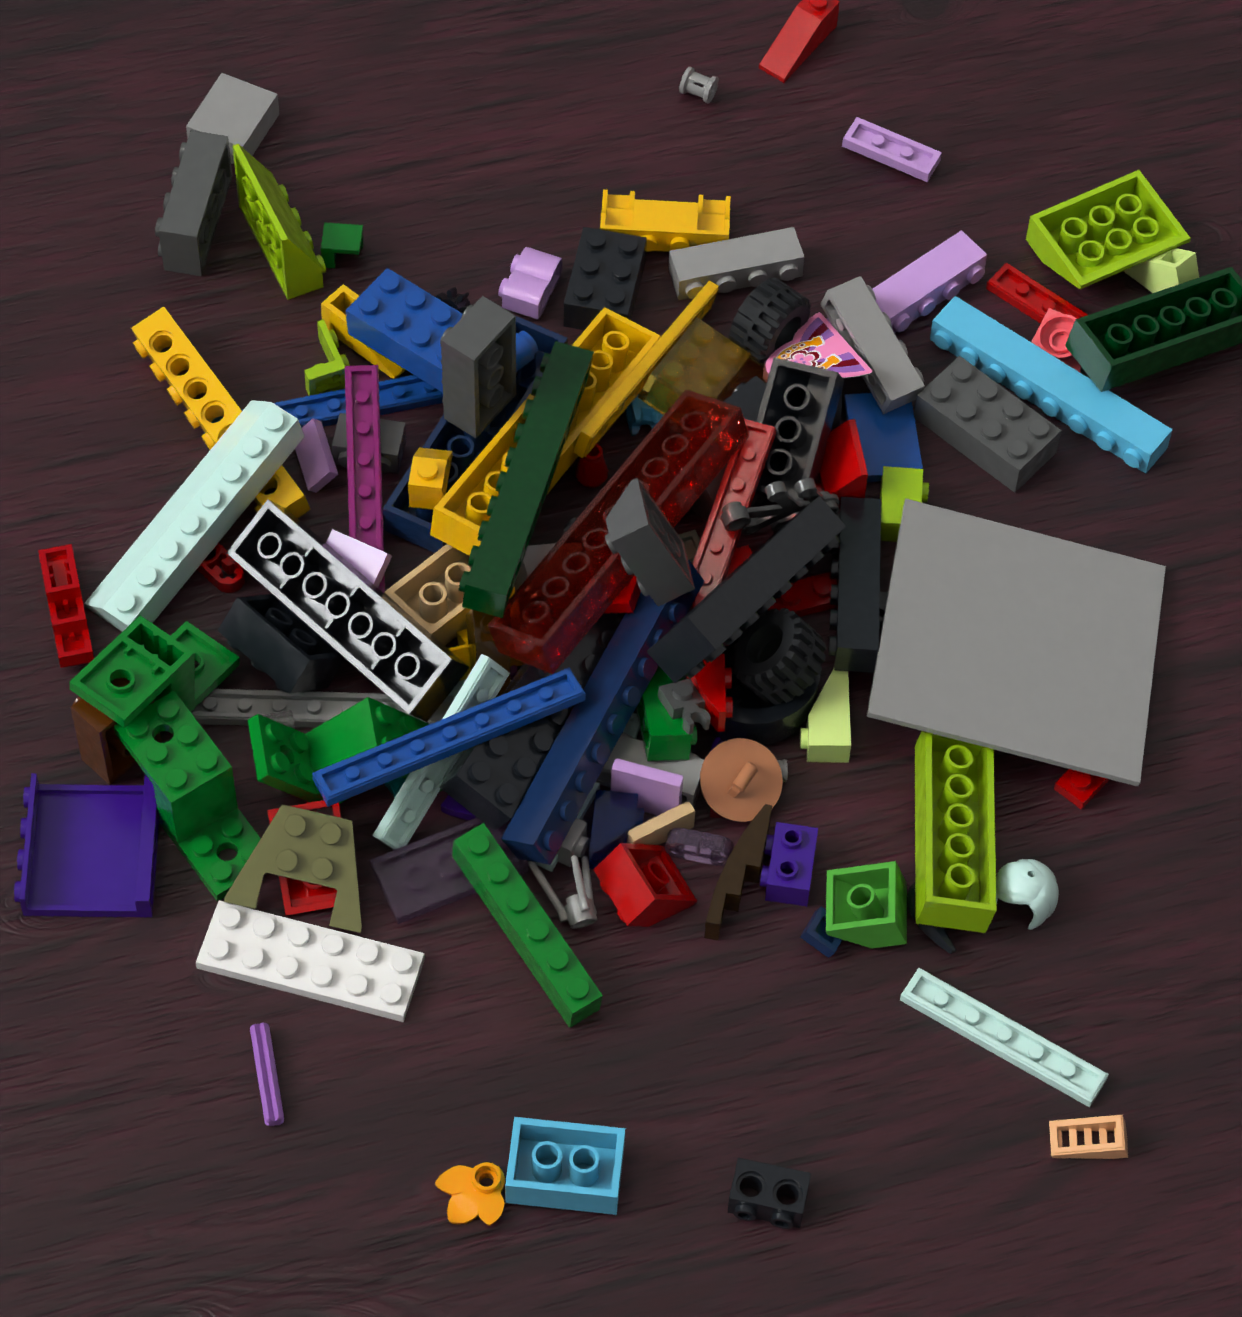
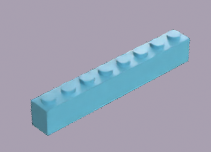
M954 296L933 319L930 340L936 346L951 352L957 357L961 356L996 383L1004 385L1019 398L1028 400L1041 408L1048 416L1062 421L1074 432L1091 439L1101 449L1110 451L1120 457L1130 467L1137 468L1146 474L1168 448L1173 429L1109 390L1101 392L1090 378L957 296Z

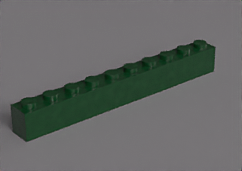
M555 341L551 354L544 353L540 366V372L543 375L542 377H535L531 395L535 396L534 400L527 399L522 419H526L525 424L519 423L515 432L514 443H517L516 448L510 447L507 453L505 467L509 468L507 472H500L496 485V491L499 492L498 497L491 496L487 509V516H490L489 522L483 520L477 538L478 541H481L480 546H473L468 561V566H472L471 571H464L460 581L459 591L464 592L462 607L503 618L588 381L593 351Z

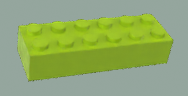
M921 731L915 744V924L986 933L997 911L994 749Z

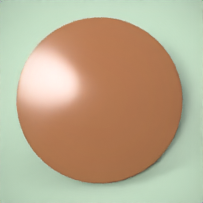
M745 738L724 741L709 752L702 764L700 771L702 794L708 805L717 814L728 820L737 822L752 821L765 804L772 805L773 808L781 795L783 778L780 765L770 750L756 741Z

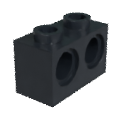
M738 1157L727 1213H732L735 1217L745 1221H754L755 1219L769 1221L775 1227L782 1229L800 1228L811 1173ZM745 1188H753L759 1194L754 1197H748L741 1191ZM790 1196L796 1202L791 1205H785L778 1198Z

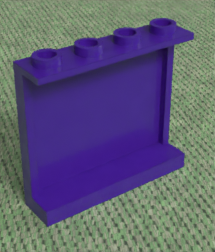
M31 773L30 787H24L23 804L24 808H28L27 818H21L20 835L21 839H25L24 849L18 850L17 868L18 871H22L21 881H15L14 900L15 902H20L23 916L152 918L160 821L154 787L147 775L144 778V785L39 784L37 773Z

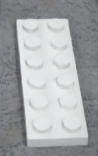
M219 900L197 957L196 967L200 970L404 1022L425 955L418 951Z

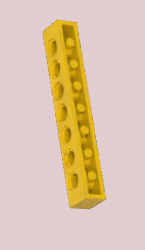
M162 307L131 328L137 339L132 343L143 359L147 356L151 359L153 364L149 365L156 378L160 382L163 380L168 382L170 387L166 390L178 406L183 403L187 408L184 414L192 427L196 429L200 426L205 432L201 437L209 450H211L242 410L166 308ZM171 347L168 351L161 352L162 349ZM188 370L184 375L177 376L181 371ZM206 393L202 398L194 399L197 395ZM223 417L219 422L211 423L215 418ZM282 465L254 498L258 505L254 508L256 513L267 499L286 508L296 518L311 510L305 495ZM270 488H277L272 494H264Z

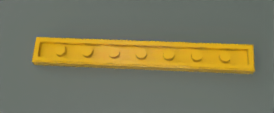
M710 280L584 426L579 434L573 453L581 458L589 454L709 312L718 293V285Z

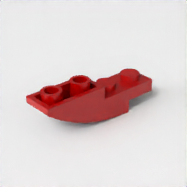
M695 597V606L705 597ZM720 654L712 662L706 663L703 660L706 666L692 677L691 681L705 700L704 709L711 716L710 723L718 732H725L726 718H732L733 713L732 697H726V689H731L732 669L725 668V654Z

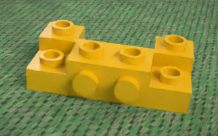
M603 189L600 230L646 237V252H669L670 250L728 240L731 196H726V200L703 199V195H699L698 203L635 199V191H630V195L608 194V190Z

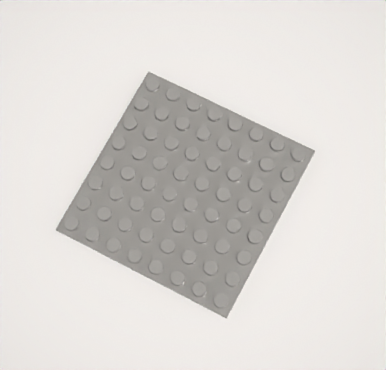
M905 498L867 717L1139 786L1166 566Z

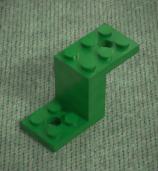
M140 615L69 682L70 690L125 728L153 700L157 701L172 691L177 693L189 711L192 712L239 666L240 657L187 621L170 636ZM195 661L200 664V665H199L198 667H196V668H195ZM116 678H126L130 681L124 687L114 686L111 682Z
M172 691L148 705L125 728L119 724L114 725V731L153 784L161 827L218 902L225 898L261 838L238 809L232 766L177 693ZM162 731L173 734L172 739L165 743L157 742L154 740V737ZM224 849H233L238 853L230 861H224L218 857L219 853Z
M370 697L363 699L306 734L260 714L248 719L257 781L308 802L324 800L313 781V772L430 725ZM410 773L401 776V778L407 779Z

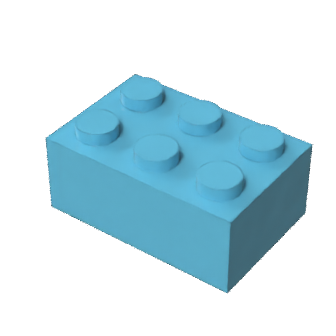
M514 1117L505 1184V1203L617 1215L626 1128Z

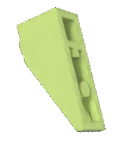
M1179 248L1172 249L1124 270L1126 274L1152 293L1199 278L1196 253Z
M832 670L808 714L807 728L800 729V749H807V762L849 763L851 727L848 671Z

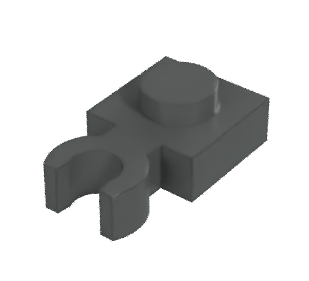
M691 679L659 686L658 699L672 719L682 717V727L686 733H693L694 722L700 723L705 730L709 729L711 716L704 709L705 700L699 694Z

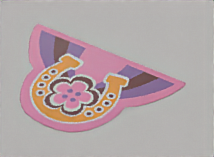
M820 312L809 318L797 330L792 341L785 343L775 350L765 364L768 374L770 373L774 357L835 371L842 378L857 377L873 372Z

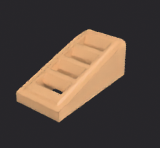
M1123 1114L1049 1121L1052 1158H1128L1126 1123ZM1062 1131H1069V1147H1063ZM1077 1131H1084L1085 1145L1078 1146ZM1092 1131H1099L1100 1144H1093ZM1107 1132H1114L1115 1143H1108Z

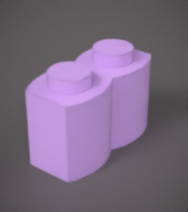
M525 247L521 255L516 254L514 256L510 269L511 275L508 279L504 278L502 280L498 296L502 297V308L539 319L561 276L562 258Z

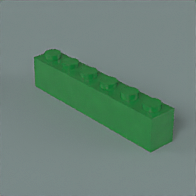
M482 823L453 841L452 857L568 1027L571 1028L599 1011L603 997L602 993L486 825Z

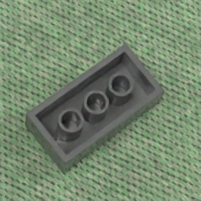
M190 130L187 142H182L180 147L179 160L181 162L179 167H174L171 177V185L173 187L171 192H166L163 202V210L165 212L163 218L158 217L155 236L160 238L158 256H161L163 259L164 270L202 276L233 175L228 136Z
M484 296L474 305H469L454 327L447 328L440 339L444 419L474 438H477L516 396V316Z
M958 356L918 393L914 411V418L1014 493L1057 453L1062 430L961 356Z

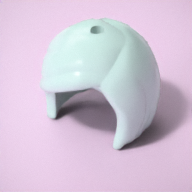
M1020 859L1016 862L1005 864L999 870L996 876V904L999 898L1011 904L1029 905L1033 912V919L1028 926L1029 930L1040 926L1055 911L1058 903L1059 888L1054 873L1045 864L1033 859Z

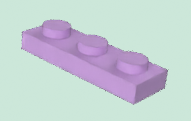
M856 117L843 137L842 147L925 182H928L941 161L942 155L940 151L859 117Z

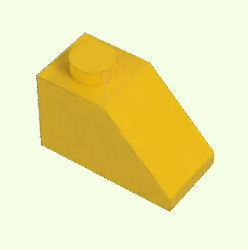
M418 448L413 456L408 482L409 507L434 510V507L446 494L453 451Z

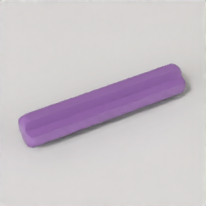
M264 1022L253 1024L250 1027L264 1121L266 1126L281 1125L284 1123V1113L270 1027Z

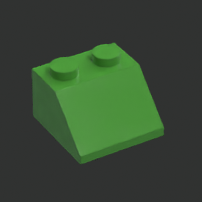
M896 861L827 870V935L872 949L907 944V882Z

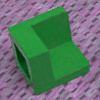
M324 222L321 257L326 268L335 269L337 253L358 255L360 250L363 249V225Z

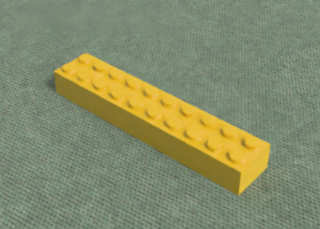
M605 307L572 344V346L593 351L594 354L590 375L548 493L577 459L578 455L573 453L581 430L661 337L657 333ZM530 394L527 399L534 400L535 396ZM527 399L434 507L430 535L469 556L474 545L480 546L481 541H478L477 538L482 521L489 522L490 516H487V509L491 496L498 497L499 492L496 491V485L500 472H507L509 468L505 467L507 453L510 447L516 448L517 443H514V436L518 424H525L526 419H522Z

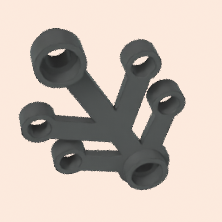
M805 478L798 481L794 487L798 497L806 498L808 501L797 502L788 494L784 482L777 481L765 487L768 500L776 502L777 505L746 508L742 506L741 502H731L722 508L721 519L725 530L736 531L742 529L743 535L754 534L768 525L771 526L772 531L776 532L818 496L825 501L835 514L839 512L838 505L840 500L836 494H830L828 491L819 492L814 479Z

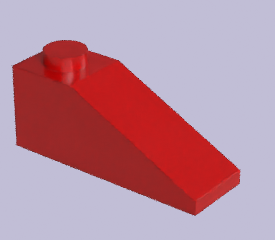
M802 0L796 6L759 64V69L785 83L837 27L840 1Z

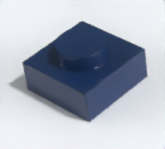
M822 906L814 912L800 938L828 958L836 952L842 939L827 935L826 909Z

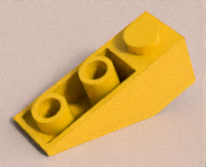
M343 284L321 303L322 320L324 319L328 330L334 329L340 341L373 365H378V368L392 379L398 378L405 371L404 368L348 334L345 310L359 295Z

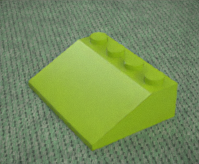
M233 145L239 207L287 300L323 288V273H326L325 263L320 254L315 255L313 252L314 245L309 232L302 231L300 227L301 219L295 207L290 208L285 186L283 184L278 185L273 174L241 145Z
M1140 170L1030 216L1026 241L1042 263L1080 290L1190 242L1191 239Z

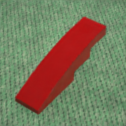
M72 544L38 550L60 668L89 663L94 659Z

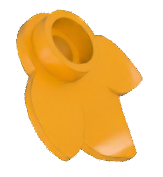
M480 1163L474 1168L457 1165L443 1172L435 1182V1186L438 1189L451 1195L447 1208L448 1221L452 1224H466L479 1216L485 1224L491 1226L501 1217L504 1211L505 1202L501 1192L505 1186V1176L501 1168L493 1163ZM484 1178H490L493 1180V1184L484 1187L480 1184V1181Z

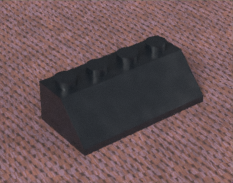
M773 358L756 422L773 426L777 432L759 480L756 494L767 497L765 487L773 482L783 481L788 494L797 502L808 501L806 498L798 497L794 485L805 478H813L815 484L817 483L844 384V379L838 372Z

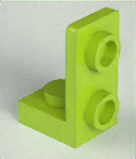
M324 319L317 321L318 338L329 362L319 363L304 370L305 386L309 396L345 388V366H350L346 355H340L338 352L339 342L334 329L328 330Z

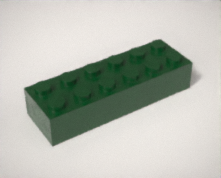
M1232 267L1075 319L1065 346L1098 389L1103 392L1242 343V279Z

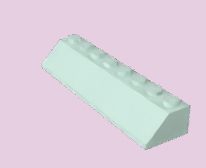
M251 400L86 600L84 606L122 632L140 615L153 623L305 437L299 420L272 402Z

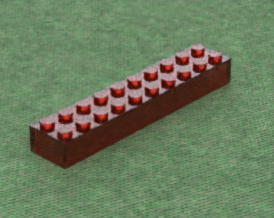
M688 389L681 394L511 596L503 618L495 616L490 621L488 627L499 653L551 674L555 673L634 577V574L628 575L621 562L620 554H613L605 540V535L609 533L606 517L631 480L635 478L640 480L674 528L749 437L740 407Z

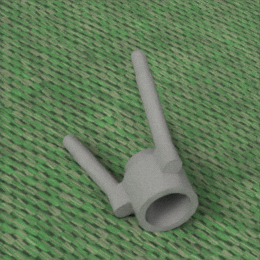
M576 855L571 857L578 894L566 898L567 905L565 907L537 864L528 861L533 874L557 910L561 923L568 921L570 928L577 929L597 921V911L593 900L591 874L587 856H583L581 859L582 872L578 857Z

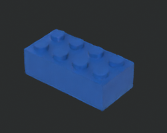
M386 268L345 310L348 334L443 392L440 339L447 328L454 327L458 323L462 313Z

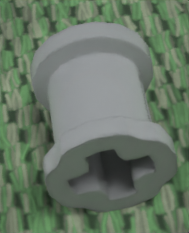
M689 66L681 78L679 93L686 94L688 92L703 98V102L709 104L717 91L719 78L716 76L710 78L695 72V68ZM694 83H698V84H700V85H703V87H700V86H698V85H695Z

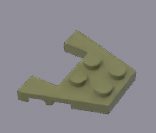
M282 804L227 892L224 902L256 909L264 875L266 873L336 889L337 894L329 926L361 933L362 921L352 820Z

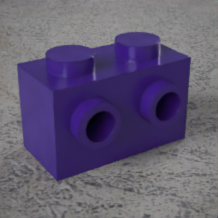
M776 822L775 834H767L764 855L771 856L770 866H762L760 886L766 887L765 901L807 907L818 828Z

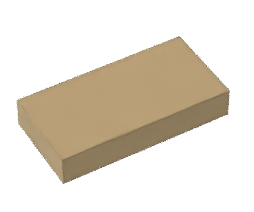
M686 801L628 830L627 843L660 845L694 828L695 809L689 801Z

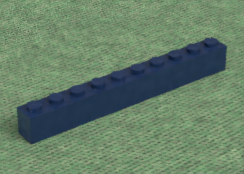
M690 560L688 562L694 582V590L660 606L656 605L650 595L645 597L640 592L634 612L625 613L583 689L586 693L585 701L574 705L501 838L517 859L551 865L659 666L647 653V650L688 613L695 597L700 592L704 580Z

